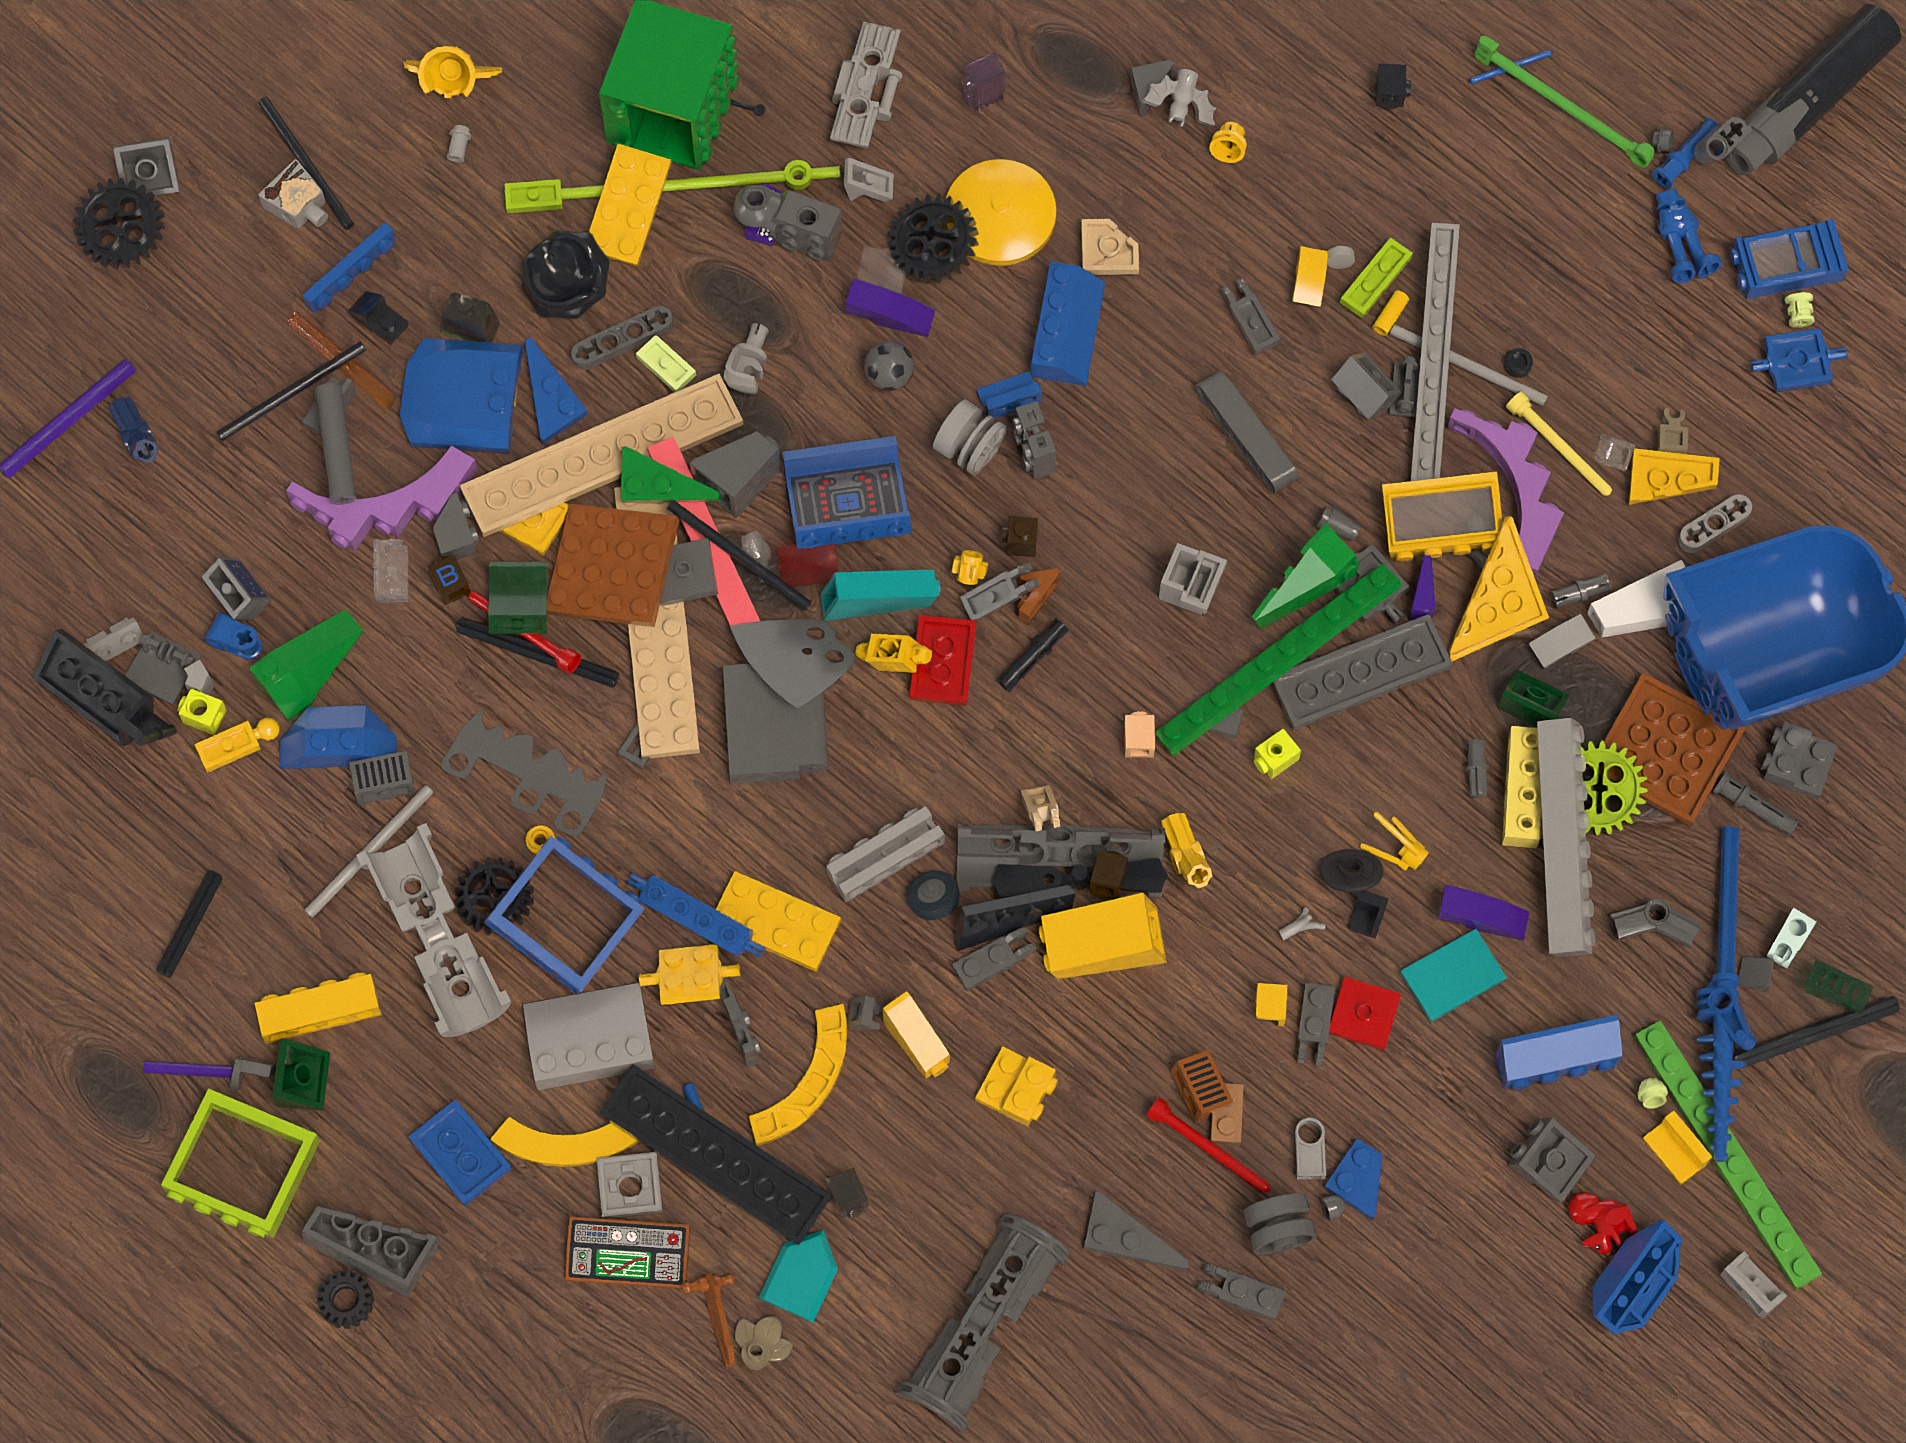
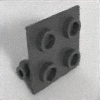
M151 631L149 635L143 634L140 638L139 644L142 647L125 676L146 692L173 705L188 678L184 668L200 660L202 656Z

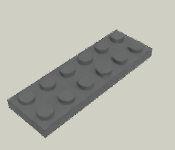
M1428 614L1293 667L1275 680L1272 685L1294 731L1451 669L1453 663Z

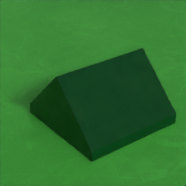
M1517 670L1504 690L1498 709L1537 727V721L1559 718L1569 698V694Z
M284 1038L279 1039L272 1096L278 1108L324 1110L330 1052Z

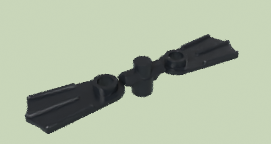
M1160 859L1128 862V872L1122 891L1161 893L1168 874L1163 868ZM999 864L992 884L995 886L1000 899L1060 887L1061 884L1062 886L1072 884L1075 889L1083 890L1086 885H1090L1093 873L1088 872L1087 868L1082 865L1075 866L1072 869V873L1061 875L1060 871L1053 867ZM1052 878L1054 879V882L1052 884H1046L1044 882V879Z

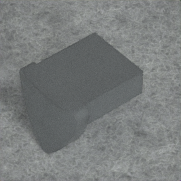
M245 1056L236 1057L231 1078V1089L240 1090L245 1073L265 1077L275 1075L276 1063Z

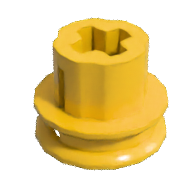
M1226 122L1222 125L1220 131H1217L1212 136L1209 148L1211 154L1216 159L1225 163L1240 161L1244 157L1247 142L1244 138V128L1235 122Z

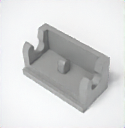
M1744 1251L1723 1270L1720 1276L1763 1320L1787 1297V1294L1784 1291L1781 1292L1748 1258L1749 1255Z

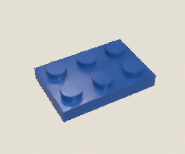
M456 1099L409 1136V1140L464 1206H467L512 1170L510 1164Z

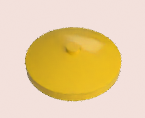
M996 159L978 163L959 175L947 194V197H952L954 204L961 201L963 209L968 208L971 213L970 217H974L977 223L973 227H976L979 235L974 237L977 239L979 246L971 247L976 255L969 257L981 263L1004 266L1025 261L1037 254L1046 245L1053 233L1056 221V202L1053 192L1046 180L1037 171L1020 162ZM955 223L946 224L947 230L952 229Z

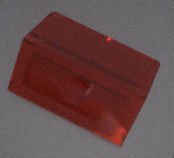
M797 544L778 547L782 580L793 588L828 583L833 574L839 572L835 544L797 549Z

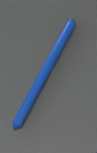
M1548 49L1514 63L1522 67L1551 56L1553 51ZM1499 67L1471 77L1469 83L1475 84L1507 71Z

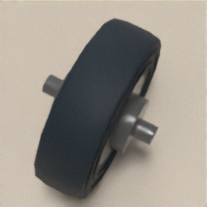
M932 870L921 874L913 880L908 888L907 899L910 909L917 917L924 920H937L953 912L959 903L960 891L957 882L949 873Z

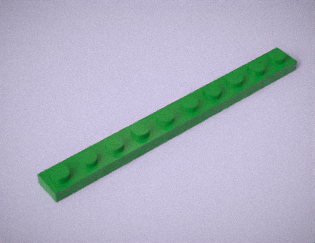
M1382 563L1155 732L1157 740L1172 756L1176 755L1401 588L1400 579Z

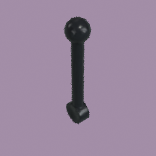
M731 99L730 105L754 111L757 116H762L766 111L765 106L762 104L753 106Z

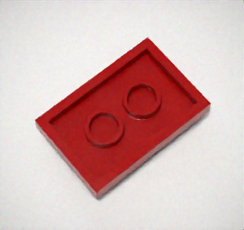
M919 615L916 642L930 649L932 657L931 661L926 664H917L916 673H912L910 700L967 706L977 621Z

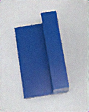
M1029 371L976 389L986 416L990 415L995 419L1015 412L1017 407L1036 401L1041 403V388L1038 382L1034 383Z

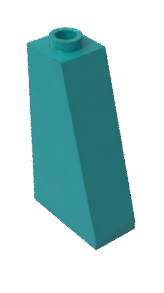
M934 570L835 572L820 594L824 621L931 607L940 595L939 580L935 579Z

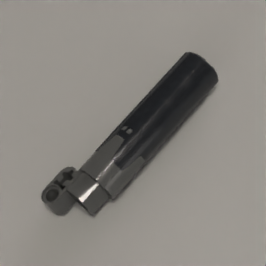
M1864 4L1745 120L1739 117H1731L1717 124L1695 146L1694 153L1696 159L1701 164L1708 165L1725 157L1728 164L1742 176L1756 170L1763 162L1775 164L1899 44L1902 34L1895 19L1886 10L1876 5ZM1731 131V133L1729 134L1730 137L1725 139L1723 136L1727 135ZM1709 144L1714 148V155L1709 151Z

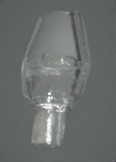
M759 531L743 536L742 550L767 568L769 565L768 561L771 559L770 548ZM758 577L760 583L765 582V581L762 580L760 577Z

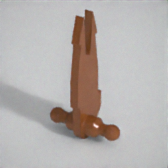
M706 1273L701 1278H697L695 1282H685L682 1285V1291L686 1294L692 1291L705 1293L708 1304L707 1308L721 1350L720 1353L726 1368L732 1367V1364H736L721 1301L720 1289L723 1285H733L735 1283V1276L727 1274L720 1277L718 1274Z

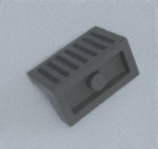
M407 751L349 762L358 805L416 793Z

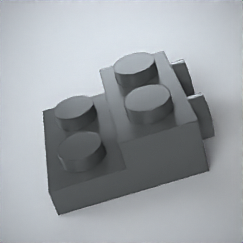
M1784 721L1781 728L1776 727L1770 743L1774 744L1775 747L1772 754L1767 752L1761 769L1766 770L1763 780L1819 800L1838 744L1812 736L1811 730Z
M1554 1118L1537 1119L1528 1128L1527 1132L1530 1136L1526 1142L1518 1143L1511 1151L1510 1155L1513 1159L1509 1165L1529 1183L1537 1184L1556 1202H1563L1596 1155Z

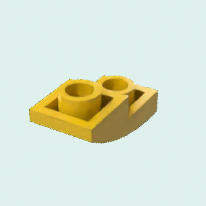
M1300 246L1292 302L1317 307L1321 306L1328 261L1327 251Z

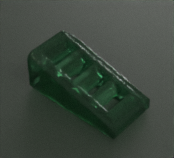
M1815 961L1804 985L1807 994L1861 1014L1873 990L1872 985L1819 961ZM1821 976H1824L1825 978L1821 986L1818 985ZM1832 980L1837 981L1833 990H1828ZM1844 984L1848 985L1844 996L1839 995ZM1856 988L1859 989L1860 992L1854 1002L1850 999Z

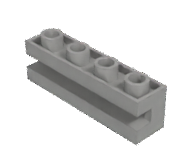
M926 806L920 810L918 808L912 809L903 816L902 821L895 825L893 823L885 825L879 830L877 836L870 840L864 838L854 845L852 851L845 855L839 853L829 860V864L826 866L827 876L845 903L945 843V834L939 825L936 826L934 824L932 815Z

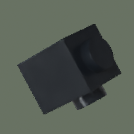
M1378 64L1376 106H1383L1386 109L1403 107L1405 97H1410L1411 80H1406V65Z

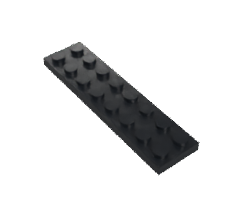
M634 1064L599 1113L601 1117L798 1246L832 1198L831 1194Z

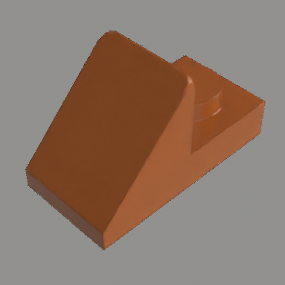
M1054 568L1030 572L1016 578L1018 586L1032 579H1038L1040 583L1039 587L1028 594L1026 593L1017 606L1021 622L1026 625L1030 624L1059 584L1060 570Z

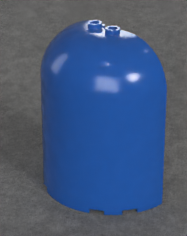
M1811 526L1667 573L1665 577L1663 599L1669 601L1668 608L1670 612L1665 614L1668 634L1672 637L1675 636L1677 652H1674L1678 666L1699 707L1705 714L1711 713L1714 724L1723 730L1727 728L1735 730L1875 682L1890 673L1906 654V602L1904 596L1900 592L1893 593L1889 585L1893 583L1892 574L1888 568L1884 567L1873 548L1859 536L1838 527Z

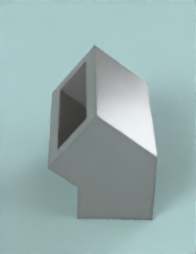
M198 660L184 668L188 677L185 682L188 692L190 689H194L210 696L214 685L202 662Z

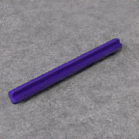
M127 359L121 361L0 463V471L8 478L13 476L134 374L136 370L132 363Z

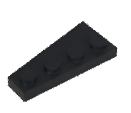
M1072 884L961 907L954 940L957 951L1009 934L1022 927L1026 928L1042 922L1041 916L1072 909L1076 895Z

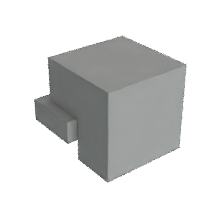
M1177 543L1161 581L1159 599L1200 615L1202 613L1206 614L1227 565V560Z

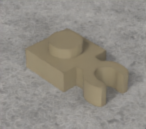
M1665 408L1662 416L1663 424H1660L1658 428L1657 451L1687 454L1688 427L1682 426L1685 419V411L1680 410L1678 418H1672L1669 415V408Z

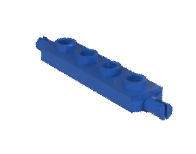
M635 873L629 876L635 881L628 879L627 884L641 891L639 899L642 903L734 955L740 956L745 950L758 958L763 955V953L756 949L764 952L765 946L751 940L753 930L656 875L652 874L647 881Z

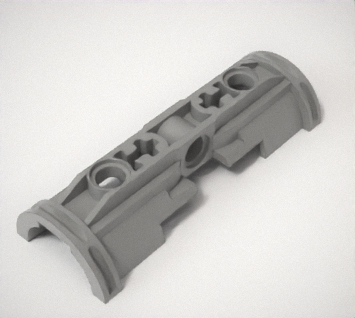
M427 823L417 827L416 832L406 840V843L384 853H368L363 851L356 856L361 867L370 870L383 900L389 902L403 932L411 929L417 930L426 952L414 958L426 981L423 985L440 1019L435 1022V1025L442 1037H455L472 1032L494 1021L510 1007L511 1001L506 990L499 991L484 958L478 957L468 934L465 933L454 938L447 925L444 914L452 911L455 906L441 879L443 871L429 844L432 834ZM418 881L421 884V890L414 895L406 893L405 886L408 882ZM420 900L423 901L427 910H431L429 912L430 917L424 919L423 916H418L421 914L417 904ZM444 959L456 960L453 966L457 975L451 977L448 968L441 967L445 964ZM459 982H465L469 985L468 993L462 997H458L452 992L454 985Z

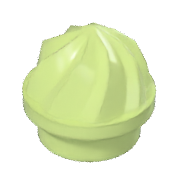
M1657 1078L1645 1079L1640 1084L1638 1098L1643 1102L1644 1107L1658 1108L1667 1101V1087L1664 1086L1662 1081H1658Z

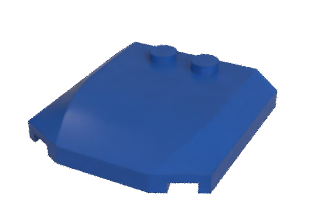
M424 338L407 362L400 409V418L411 446L449 449L450 446H453L458 450L510 453L513 433L512 417L517 379L521 372L523 346L519 344Z

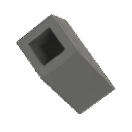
M457 493L451 494L433 527L441 556L450 557L454 555L456 560L476 554L477 551L474 543L479 542L475 526L469 527L466 518L471 517L466 500L460 502Z

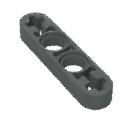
M665 306L653 307L576 343L571 350L573 364L581 370L591 369L649 342L655 335L660 337L668 333L673 327L671 311ZM655 317L665 318V324L661 325L659 322H656ZM644 321H648V325H650L651 331L648 332L646 323ZM632 326H638L643 330V333L637 338H632L627 334V331ZM606 338H614L618 343L614 349L607 350L602 347V342ZM597 344V348L600 353L599 355H597L596 350H594L593 345ZM584 351L589 355V359L584 360V358L580 357L579 352Z

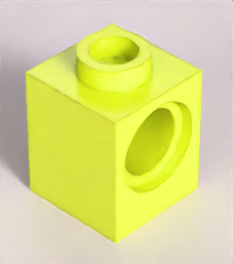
M190 689L188 695L183 696L178 705V714L182 723L213 736L227 711L223 701L194 689ZM198 707L207 708L206 712L202 715L193 714Z

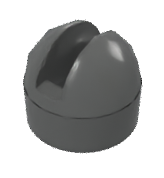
M1328 1195L1320 1200L1323 1212L1329 1221L1343 1214L1345 1202L1340 1196Z

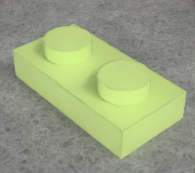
M657 335L636 353V358L674 393L680 391L696 376V371Z

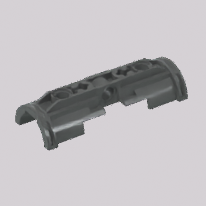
M958 822L957 884L959 891H970V886L995 887L992 884V880L999 864L1042 867H1075L1082 865L1087 868L1088 872L1093 873L1099 850L1119 852L1123 856L1128 857V862L1159 858L1163 866L1165 828L1159 830L1151 828V831H1139L1128 828H1095L1060 825V827L1054 828L1052 825H1043L1042 830L1035 831L1034 826L988 824L985 826H974L972 822L967 824ZM1015 837H1019V843H1015ZM994 838L1010 839V841L1006 844H998L994 841ZM1103 839L1106 840V846H1102ZM1111 842H1127L1124 847L1117 848ZM1149 892V897H1162V892Z
M1003 1214L996 1225L1001 1230L981 1261L979 1271L965 1292L974 1298V1301L961 1320V1323L953 1319L948 1320L933 1347L927 1350L909 1382L902 1381L894 1393L902 1399L906 1398L918 1402L937 1413L954 1430L963 1434L969 1424L966 1415L985 1385L983 1377L1000 1350L997 1345L989 1341L1003 1316L1016 1323L1031 1297L1033 1296L1037 1299L1056 1265L1059 1263L1063 1266L1070 1255L1067 1248L1049 1233L1029 1221L1012 1214ZM1010 1257H1017L1022 1261L1023 1267L1016 1273L1009 1272L1005 1267L1006 1260ZM999 1272L1006 1278L1015 1280L1013 1283L1009 1280L1006 1281L1003 1290L1006 1293L1005 1295L993 1296V1289L990 1287L992 1285L995 1287L999 1286L1002 1281V1276L998 1275ZM968 1335L973 1336L972 1342L975 1346L966 1347L963 1356L968 1357V1359L964 1361L960 1355L951 1353V1351L955 1349L958 1353L962 1347L960 1338H967ZM948 1360H955L960 1364L961 1369L957 1375L949 1376L944 1373L943 1364Z

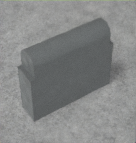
M750 663L723 665L731 784L800 780V774L819 773L828 770L824 692L797 709L776 693L758 675Z

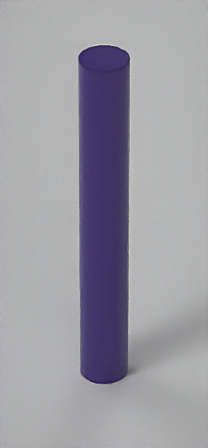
M144 1061L143 1071L144 1073L232 1078L234 1066Z

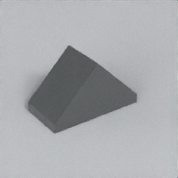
M1167 60L1131 68L1130 81L1138 112L1142 117H1145L1152 107L1142 102V99L1148 93V85L1152 83L1159 84L1165 75H1168L1171 79L1174 62Z

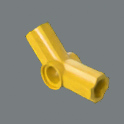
M1185 813L1169 815L1161 820L1162 828H1165V836L1170 847L1169 853L1176 873H1182L1188 884L1195 885L1197 888L1207 886L1209 879L1213 877L1211 868L1205 860L1200 843L1194 839Z

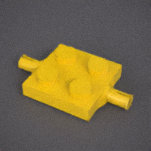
M717 944L659 950L657 972L639 974L640 987L658 984L662 1005L720 999V986L723 978L740 977V965L722 966L719 960Z

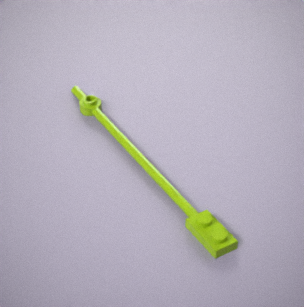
M794 160L787 164L784 171L666 180L662 192L786 182L790 188L802 190L810 185L812 179L840 177V167L811 168L805 161ZM801 175L803 176V178L801 180L794 179V176ZM560 179L506 183L507 214L563 209L562 200L601 197L604 185L561 189Z

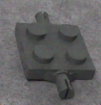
M1372 544L1364 551L1355 554L1360 564L1357 573L1350 580H1345L1335 590L1339 595L1383 563L1400 579L1402 587L1360 617V619L1366 623L1376 614L1386 611L1394 622L1398 623L1405 615L1394 603L1397 598L1409 590V585Z

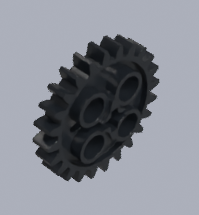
M110 178L108 179V187L105 188L98 182L97 187L99 191L94 192L89 188L88 193L91 197L89 199L80 198L84 207H75L76 212L81 215V217L73 218V222L80 226L74 229L73 232L76 236H82L77 240L79 246H85L83 252L86 255L93 253L91 259L95 263L102 258V265L104 267H107L110 261H112L115 269L119 268L120 262H123L127 268H130V260L133 259L140 265L141 260L139 256L143 254L145 257L150 258L147 250L149 248L158 249L154 240H163V236L157 232V230L165 229L164 223L158 221L164 218L165 215L162 211H156L161 207L160 202L153 201L155 195L152 191L146 193L147 188L145 185L142 184L136 189V182L134 180H131L128 186H126L123 178L119 179L118 185H115ZM127 203H137L134 211L124 212V207ZM101 208H109V213L106 217H96L97 212ZM140 217H143L142 221H136ZM118 219L123 220V222H121L120 228H116L115 226L118 223ZM99 225H100V226H103V227L99 228L98 230H95V227H96V226H99ZM133 229H142L139 238H129V234ZM108 234L114 235V240L111 244H102L104 236Z
M926 194L925 202L921 203L918 198H915L916 206L912 207L906 203L907 212H897L901 220L900 222H891L896 230L888 232L890 239L893 240L888 242L890 250H894L890 255L893 260H897V267L899 269L904 268L903 272L907 277L913 273V277L917 282L923 275L927 284L930 283L932 277H935L937 282L941 283L942 275H946L951 280V272L953 270L961 274L959 266L961 264L970 265L966 257L976 255L971 247L979 246L977 239L974 238L979 235L976 227H973L977 224L974 217H970L971 213L968 208L963 209L961 201L954 204L952 197L948 196L943 202L940 194H937L935 201H932L929 194ZM928 221L925 227L916 228L919 222ZM955 223L952 229L943 230L946 224ZM924 247L921 253L912 254L915 248ZM944 249H950V250H951L950 253H949L947 256H945V257H940V256H939V254H940V252H941L942 250H944Z

